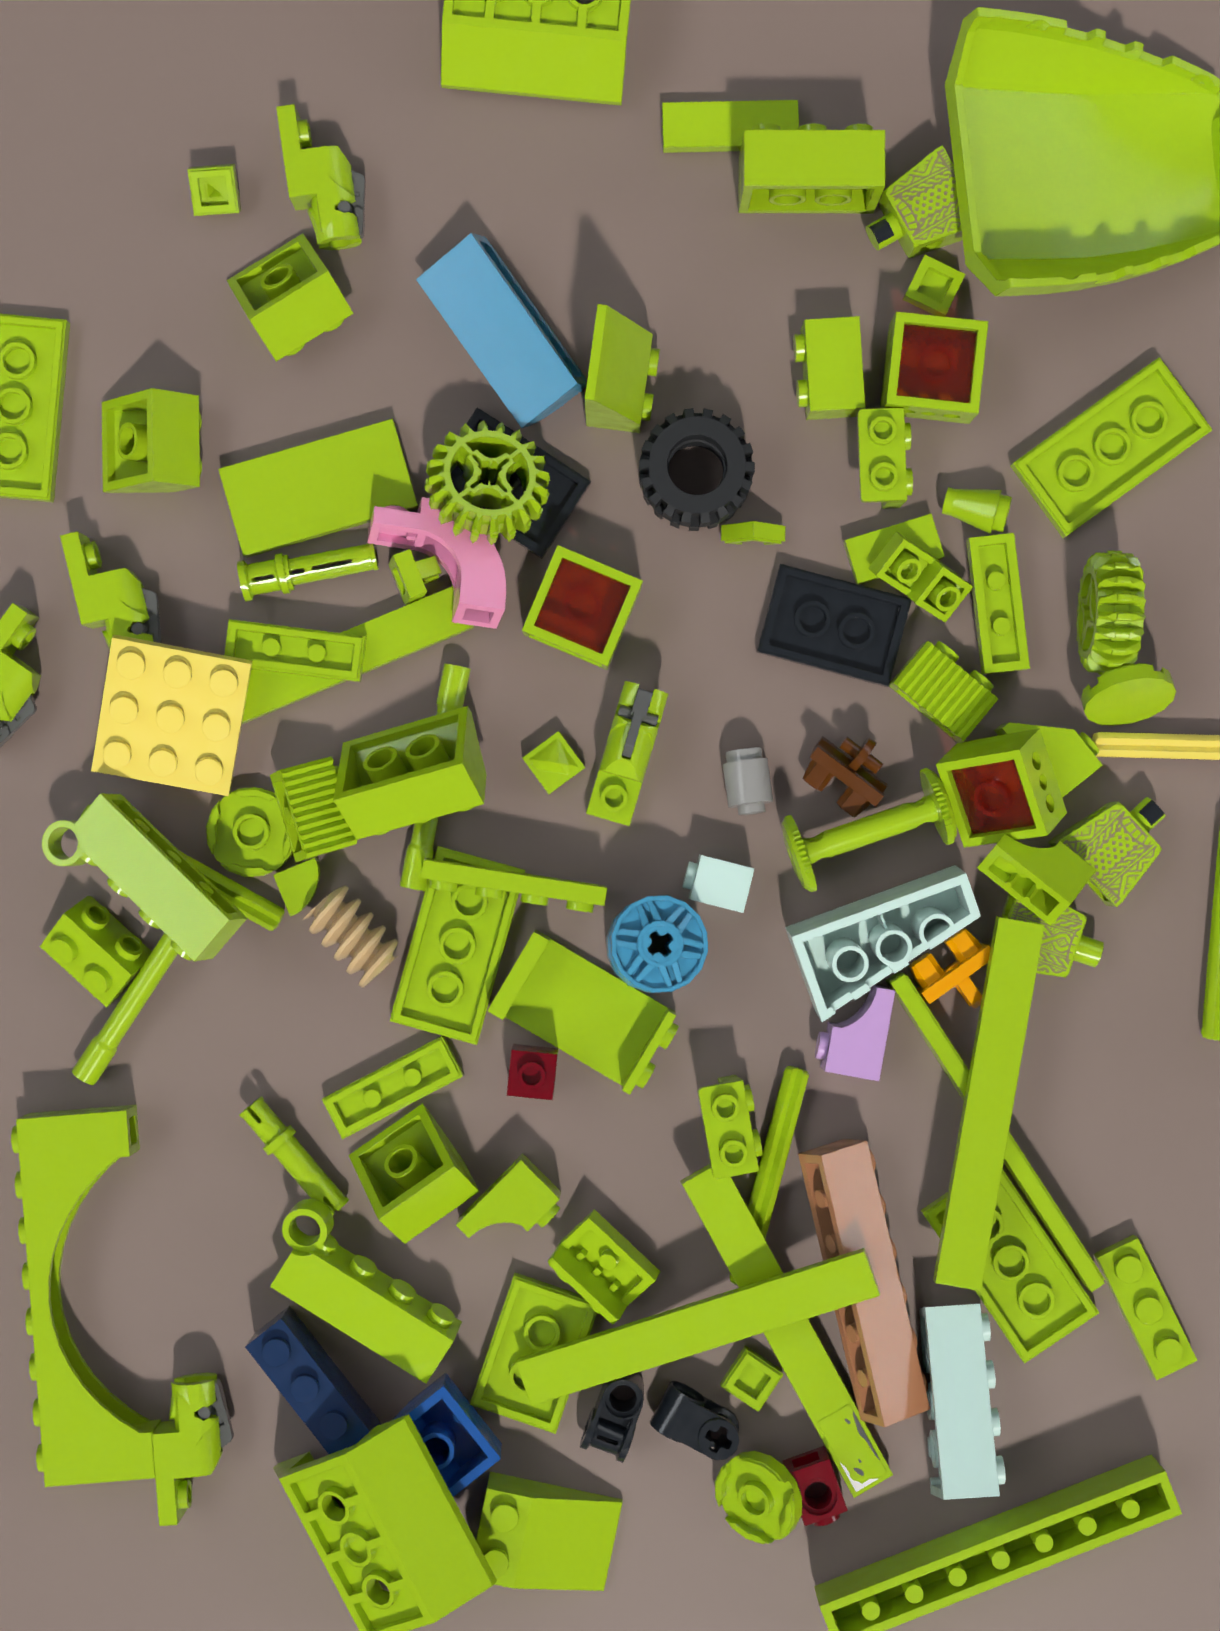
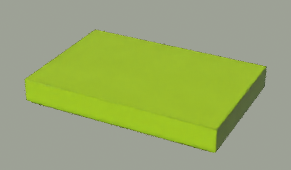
M514 1272L470 1405L556 1434L569 1394L531 1406L516 1362L520 1357L589 1336L597 1313L580 1294Z

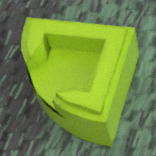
M757 521L721 525V541H725L726 544L737 545L750 541L763 542L764 545L782 544V542H785L786 526Z
M317 857L273 875L290 917L304 910L317 891L321 875Z

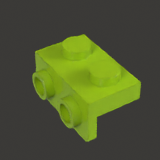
M904 408L861 409L857 414L860 500L863 503L882 502V509L900 508L907 501V496H911L913 493L912 468H906V450L911 449L912 441L910 422L905 423Z
M86 896L67 910L40 945L50 957L106 1008L119 997L137 972L140 971L152 952L92 896Z
M737 1075L719 1077V1084L700 1087L698 1089V1097L713 1177L715 1179H722L758 1172L757 1157L762 1156V1145L758 1130H752L749 1112L754 1111V1100L750 1085H744L743 1080Z
M595 1209L560 1241L548 1259L549 1266L555 1270L557 1276L565 1283L571 1285L596 1313L602 1315L611 1324H615L621 1318L626 1307L653 1284L661 1272Z

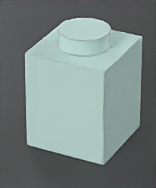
M699 854L697 863L689 861L682 888L690 890L688 897L690 900L744 913L755 868Z

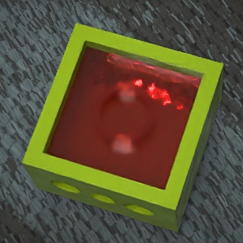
M896 311L888 329L880 408H904V417L970 424L979 414L989 321Z
M557 545L522 628L523 635L608 670L642 589L643 580Z
M1040 728L956 743L936 763L940 779L953 809L956 826L964 848L998 843L1004 834H1007L1014 840L1048 836L1067 814Z

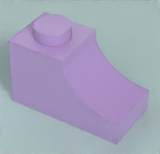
M873 985L865 1003L858 1012L843 1022H828L827 1031L819 1032L815 1048V1058L821 1059L820 1067L825 1072L875 1081L880 1080L895 990L886 986Z

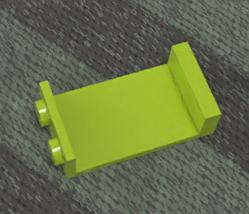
M536 929L487 1010L502 1020L506 1017L620 1084L622 1091L629 1095L635 1086L641 1089L644 1088L656 1067L655 1064L650 1062L658 1046L665 1050L667 1049L679 1028L678 1025L673 1023L677 1016L675 1011L638 989L628 986L621 979Z

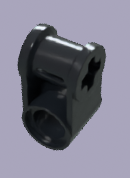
M638 1372L603 1383L595 1407L592 1408L580 1441V1448L587 1450L591 1446L615 1455L618 1462L623 1463L625 1461L644 1401V1384ZM625 1385L631 1387L635 1391V1395L628 1400H619L611 1392L617 1386Z
M678 1381L670 1382L650 1420V1425L663 1436L683 1443L711 1459L725 1460L731 1457L739 1445V1422L736 1415L728 1408L704 1397L692 1387ZM720 1426L726 1428V1435L721 1434L718 1439L711 1437V1431L717 1432Z

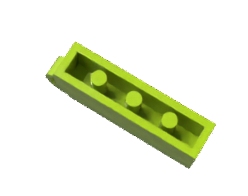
M100 793L78 820L56 821L49 825L43 834L42 850L45 857L51 863L57 866H80L85 863L98 866L109 877L107 879L108 885L119 895L126 898L129 897L140 908L138 911L140 917L150 926L161 929L172 940L170 945L173 950L186 960H193L195 962L213 959L247 920V917L122 794ZM68 829L75 833L78 840L77 850L70 858L63 852L61 846L62 837Z
M305 1199L295 1204L282 1225L283 1237L293 1250L270 1287L427 1384L454 1342L462 1321L455 1318L453 1312L446 1306L439 1303H431L418 1295L409 1283L401 1279H393L378 1270L375 1263L369 1258L362 1255H354L341 1247L337 1240L330 1235L334 1226V1218L331 1210L323 1202L316 1199ZM305 1215L316 1220L320 1227V1234L312 1236L303 1233L297 1226L296 1217Z

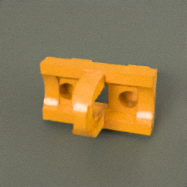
M963 928L943 941L956 959L945 969L941 968L930 952L922 955L909 965L915 981L919 985L916 989L922 999L926 1000L928 1004H931L955 987L969 1006L976 1009L981 1005L982 995L969 976L988 963L991 947L980 943L967 929Z

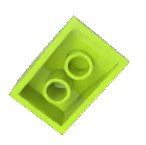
M602 304L597 305L586 385V426L640 433L641 420L649 422L651 420L654 394L645 393L647 376H657L660 349L651 348L653 336L651 332L608 305Z
M490 1471L476 1541L497 1579L494 1585L513 1589L604 1591L623 1499Z

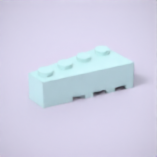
M954 865L785 927L814 1010L821 1022L834 1015L837 1009L852 999H858L870 991V987L891 973L895 974L908 966L909 961L928 948L930 950L981 917L967 874Z

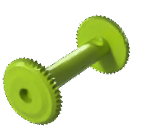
M928 768L920 770V782L924 797L918 801L906 802L822 831L815 837L802 838L792 815L785 816L781 824L783 839L792 867L802 887L810 892L817 891L816 879L811 864L821 858L834 857L915 829L925 822H934L942 841L946 845L953 844L957 836V826L949 797L938 775Z

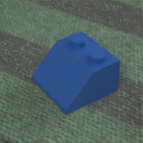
M444 1373L409 1401L392 1419L410 1415L453 1497L501 1459L502 1443L473 1406L470 1405L469 1401L447 1373Z

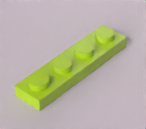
M429 858L424 859L421 878L430 879L429 888L457 892L458 884L476 886L475 895L502 899L503 891L522 893L521 902L548 906L549 898L567 900L566 909L593 913L594 905L605 906L607 887L605 885Z

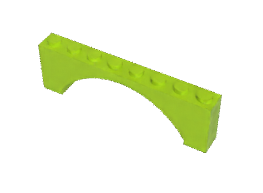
M137 1105L28 1113L16 1119V1126H13L11 1132V1144L13 1152L19 1153L20 1171H17L15 1175V1193L18 1199H22L24 1215L19 1220L18 1235L20 1243L26 1244L27 1262L22 1267V1283L24 1289L30 1292L31 1307L26 1311L25 1324L27 1334L29 1336L33 1335L34 1353L30 1355L29 1374L32 1381H37L38 1398L33 1403V1422L36 1427L40 1426L41 1444L38 1445L36 1452L37 1469L39 1472H44L45 1487L155 1478L152 1434L161 1423V1419L149 1420L134 1411L112 1394L94 1375L82 1358L70 1334L61 1297V1264L64 1246L70 1226L80 1205L94 1184L119 1158L130 1157L140 1150Z

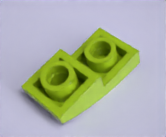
M897 531L869 567L877 577L907 595L916 605L945 623L973 588L968 581Z

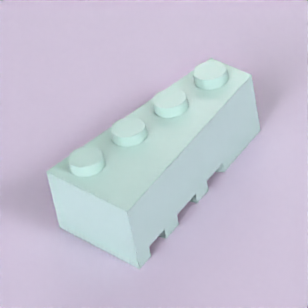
M980 1304L919 1308L923 1369L925 1373H930L931 1382L928 1383L927 1391L930 1410H927L929 1420H935L936 1430H930L929 1437H927L928 1456L932 1459L933 1467L938 1468L939 1477L930 1478L931 1494L943 1500L1000 1496L999 1485L1005 1484L1006 1475L1003 1457L1001 1455L996 1456L994 1436H1000L1001 1427L997 1407L991 1408L989 1389L995 1388L996 1378L993 1361L986 1360L984 1341H990L991 1339L988 1314L981 1313Z

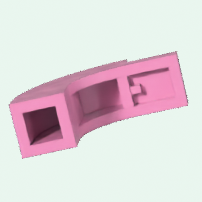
M421 498L417 513L409 512L407 509L395 505L386 507L374 506L369 524L367 543L422 552L430 557L436 556L437 561L447 571L453 585L452 622L497 629L505 611L506 577L500 555L495 545H490L487 535L480 534L479 539L473 544L470 540L471 532L466 529L461 534L455 536L453 533L455 522L451 521L440 524L438 518L442 509H431L429 498Z

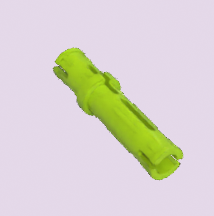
M262 1096L239 1114L265 1144L263 1150L269 1156L273 1153L311 1199L319 1200L327 1205L332 1215L335 1214L334 1211L336 1209L339 1211L349 1201L347 1196L343 1195L294 1137L295 1129L291 1125L286 1127L267 1105Z

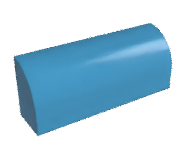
M470 233L416 279L521 428L531 426L549 416L586 388L587 379L485 236Z

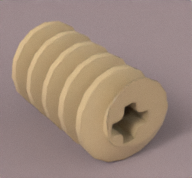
M344 885L326 896L303 920L312 916L315 917L309 928L312 934L327 930L321 943L324 947L327 948L337 943L340 944L334 955L337 961L352 957L346 970L349 974L361 970L365 971L359 982L361 988H364L398 957L393 955L398 941L396 938L385 943L380 941L386 930L385 926L382 925L370 930L368 926L374 916L373 913L368 912L357 916L355 913L361 900L357 898L345 903L343 899L349 888L347 885Z

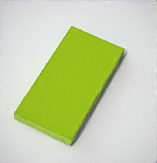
M0 314V498L54 503L70 323L65 319Z
M1158 357L1016 460L1010 467L1061 537L1065 538L1211 432L1212 428L1162 359Z
M393 419L218 469L242 554L245 558L369 523L374 506L386 507L395 505L401 506L408 511L419 508Z
M442 846L437 847L434 858L436 860L525 873L526 871L525 869ZM429 879L390 1021L477 1045L519 893L503 891L502 899L475 895L476 886L458 884L457 892L429 888Z
M1002 1169L981 1291L975 1290V1292L1025 1364L1099 1314V1311ZM948 1192L921 1209V1212L939 1239Z

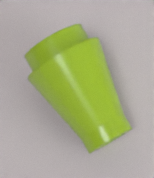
M948 487L942 514L952 516L989 534L992 533V530L1004 532L1012 497L1003 495L1002 490L955 489Z

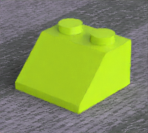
M303 233L226 280L248 319L276 362L285 356L298 353L307 342L323 332L335 330L343 323L344 319L354 314L328 269Z
M150 388L102 402L103 492H178L200 487L202 461L200 458L199 431L202 419L199 412V395Z
M423 1103L348 1155L378 1220L404 1244L480 1192L464 1160Z

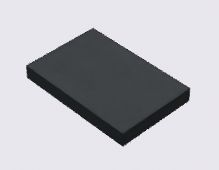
M477 407L466 424L474 432H477L478 424L484 420L488 430L495 431L497 425L501 422ZM505 426L504 433L511 436L515 431ZM521 437V444L530 442L524 437ZM536 446L533 456H544L546 463L542 471L548 472L550 476L549 484L545 487L549 492L547 503L541 505L543 508L541 517L537 521L531 520L530 529L526 533L516 529L515 537L512 540L543 559L588 490L591 481ZM456 466L451 472V479L456 491L460 493L464 490L466 481L462 477L463 471L459 466ZM514 472L510 477L509 484L513 488L512 494L519 500L523 495V486L520 478ZM480 480V481H479V484H480L481 482H482L483 484H485V481H484V480ZM490 481L491 486L495 485L496 481L494 483Z
M780 564L756 653L889 687L912 600L904 596Z

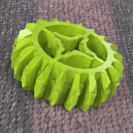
M484 420L478 424L477 432H474L466 423L460 428L459 436L449 431L445 436L444 445L437 444L433 449L432 457L434 459L427 462L426 474L429 478L425 481V491L432 494L429 499L430 508L442 509L438 518L440 524L451 521L455 522L453 526L455 536L461 534L464 529L470 531L472 544L479 539L480 534H486L490 545H493L497 541L498 533H501L509 542L514 539L516 529L526 533L530 529L531 520L537 521L541 517L543 511L541 505L546 504L549 497V492L545 487L549 484L550 476L548 472L542 471L546 463L544 456H533L536 449L534 441L525 444L520 443L522 437L520 429L513 432L511 436L505 434L503 422L497 425L495 431L488 430ZM456 466H459L463 471L462 477L466 481L464 490L460 493L456 491L451 479V472ZM514 472L520 478L523 486V495L519 500L512 494L513 488L509 484L510 477ZM484 480L485 484H483L482 482L479 484V481ZM490 481L493 483L496 481V484L491 486Z
M1113 550L1096 552L1089 557L1087 564L1083 568V576L1080 579V591L1077 593L1076 641H1078L1080 662L1087 672L1102 675L1106 671L1134 664L1138 659V652L1141 649V637L1144 634V619L1146 618L1144 614L1146 603L1144 590L1146 584L1143 581L1144 572L1140 566L1141 564L1132 553H1122V551Z

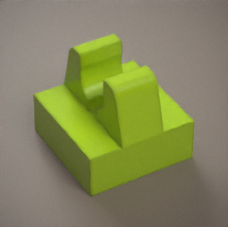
M410 549L393 555L388 564L405 606L423 599L427 593L424 584L438 579L439 575L442 574L436 556L415 562Z

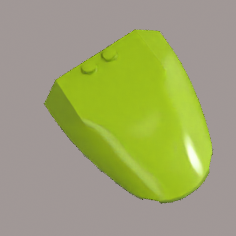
M975 8L962 20L945 81L966 267L994 296L1040 295L1077 291L1121 282L1158 271L1220 245V79L1172 55L1162 59L1143 51L1144 44L1134 41L1125 45L1107 39L1106 31L1096 28L1089 32H1083L1067 28V20L1003 9Z

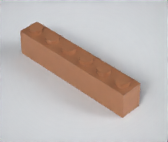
M841 1139L798 1153L823 1261L865 1247L880 1290V1296L835 1310L860 1420L887 1427L930 1410L927 1398L928 1383L919 1364L916 1351L918 1344L917 1336L910 1325L906 1308L907 1294L903 1284L900 1282L895 1261L897 1256L896 1247L889 1236L885 1219L886 1204L879 1193L874 1172L876 1162L872 1151L869 1149L868 1142L866 1140Z

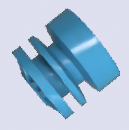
M668 895L647 896L625 906L612 920L606 936L607 957L614 973L628 986L651 993L672 992L689 984L702 970L708 953L707 931L699 914L686 902ZM652 932L656 936L666 935L669 941L664 945L667 953L664 956L660 952L649 953L647 947L652 944V940L649 937Z

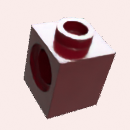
M513 1044L507 1096L553 1100L559 1049Z
M825 1445L782 1460L783 1465L797 1482L802 1497L801 1518L804 1526L813 1523L815 1526L831 1524L839 1519L841 1513L848 1511ZM814 1482H823L828 1485L827 1491L822 1496L816 1498L807 1496L805 1494L806 1488Z

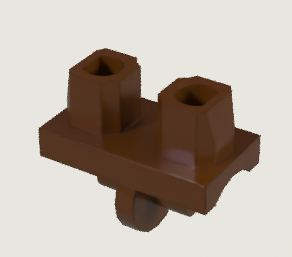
M822 736L814 746L809 757L811 761L802 778L810 786L821 792L834 776L846 784L847 788L840 795L836 803L854 818L870 804L876 807L885 794L883 792L888 785L874 775L880 770L883 763L870 754L877 744L870 737L861 746L849 737H846L838 748Z

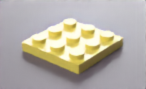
M114 635L111 640L91 771L229 796L253 661Z

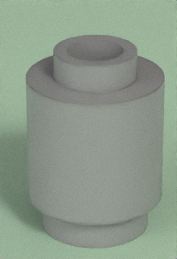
M744 748L726 752L727 763L723 764L728 808H738V815L766 812L765 804L773 802L768 758H763L762 748Z

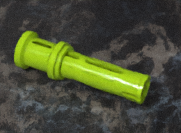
M374 544L328 550L289 558L287 554L279 553L275 554L272 560L247 564L244 560L237 561L239 582L246 602L253 601L255 595L280 590L283 594H289L292 590H295V585L333 579L370 570H379ZM348 559L352 560V562L323 567L318 569L313 568V566L343 561ZM303 568L305 570L303 572L292 573V570ZM271 574L274 575V577L261 580L254 579L255 577L266 576Z

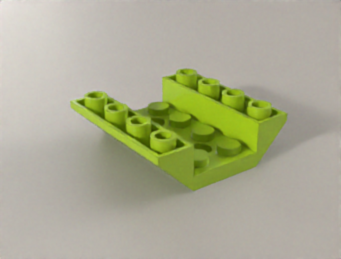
M444 0L441 87L622 106L631 0H594L589 4H581L576 0Z
M409 1414L374 1427L356 1445L316 1460H314L309 1451L280 1462L273 1467L359 1631H410L433 1624L497 1582ZM334 1496L343 1503L345 1509L338 1506ZM378 1580L383 1582L389 1591L383 1590Z

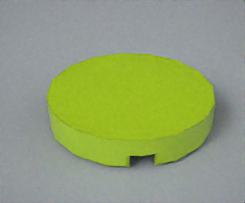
M1150 664L1124 665L1106 671L1097 677L1099 684L1093 688L1088 684L1083 689L1081 702L1086 717L1094 723L1112 726L1131 724L1150 718L1163 711L1174 700L1176 688L1169 670L1163 667L1161 671H1154L1153 665Z
M260 787L239 788L231 792L229 796H224L211 810L206 825L207 844L216 860L227 871L244 877L265 876L280 869L293 855L275 792Z
M757 1451L740 1452L721 1467L715 1480V1498L719 1507L723 1505L727 1513L725 1520L732 1529L745 1539L760 1544H769L774 1540L783 1539L795 1529L802 1515V1497L796 1480L783 1464L770 1455Z

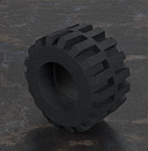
M694 408L684 409L683 414L675 416L672 413L665 417V422L659 426L657 424L651 430L648 440H645L639 461V484L644 493L643 498L648 506L651 505L653 507L654 514L662 520L664 517L670 521V526L678 529L681 525L689 527V531H699L700 527L707 526L708 529L717 527L719 522L723 520L728 521L734 516L737 509L741 508L752 485L755 462H752L753 449L751 443L745 442V433L740 426L735 429L730 424L731 418L724 414L721 418L713 416V410L704 408L703 413H694ZM691 446L703 447L713 452L723 467V477L718 487L702 495L688 494L676 487L669 476V464L675 453Z

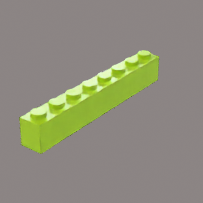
M1150 1454L818 1584L814 1588L819 1607L829 1631H885L1179 1516L1182 1512L1166 1471Z

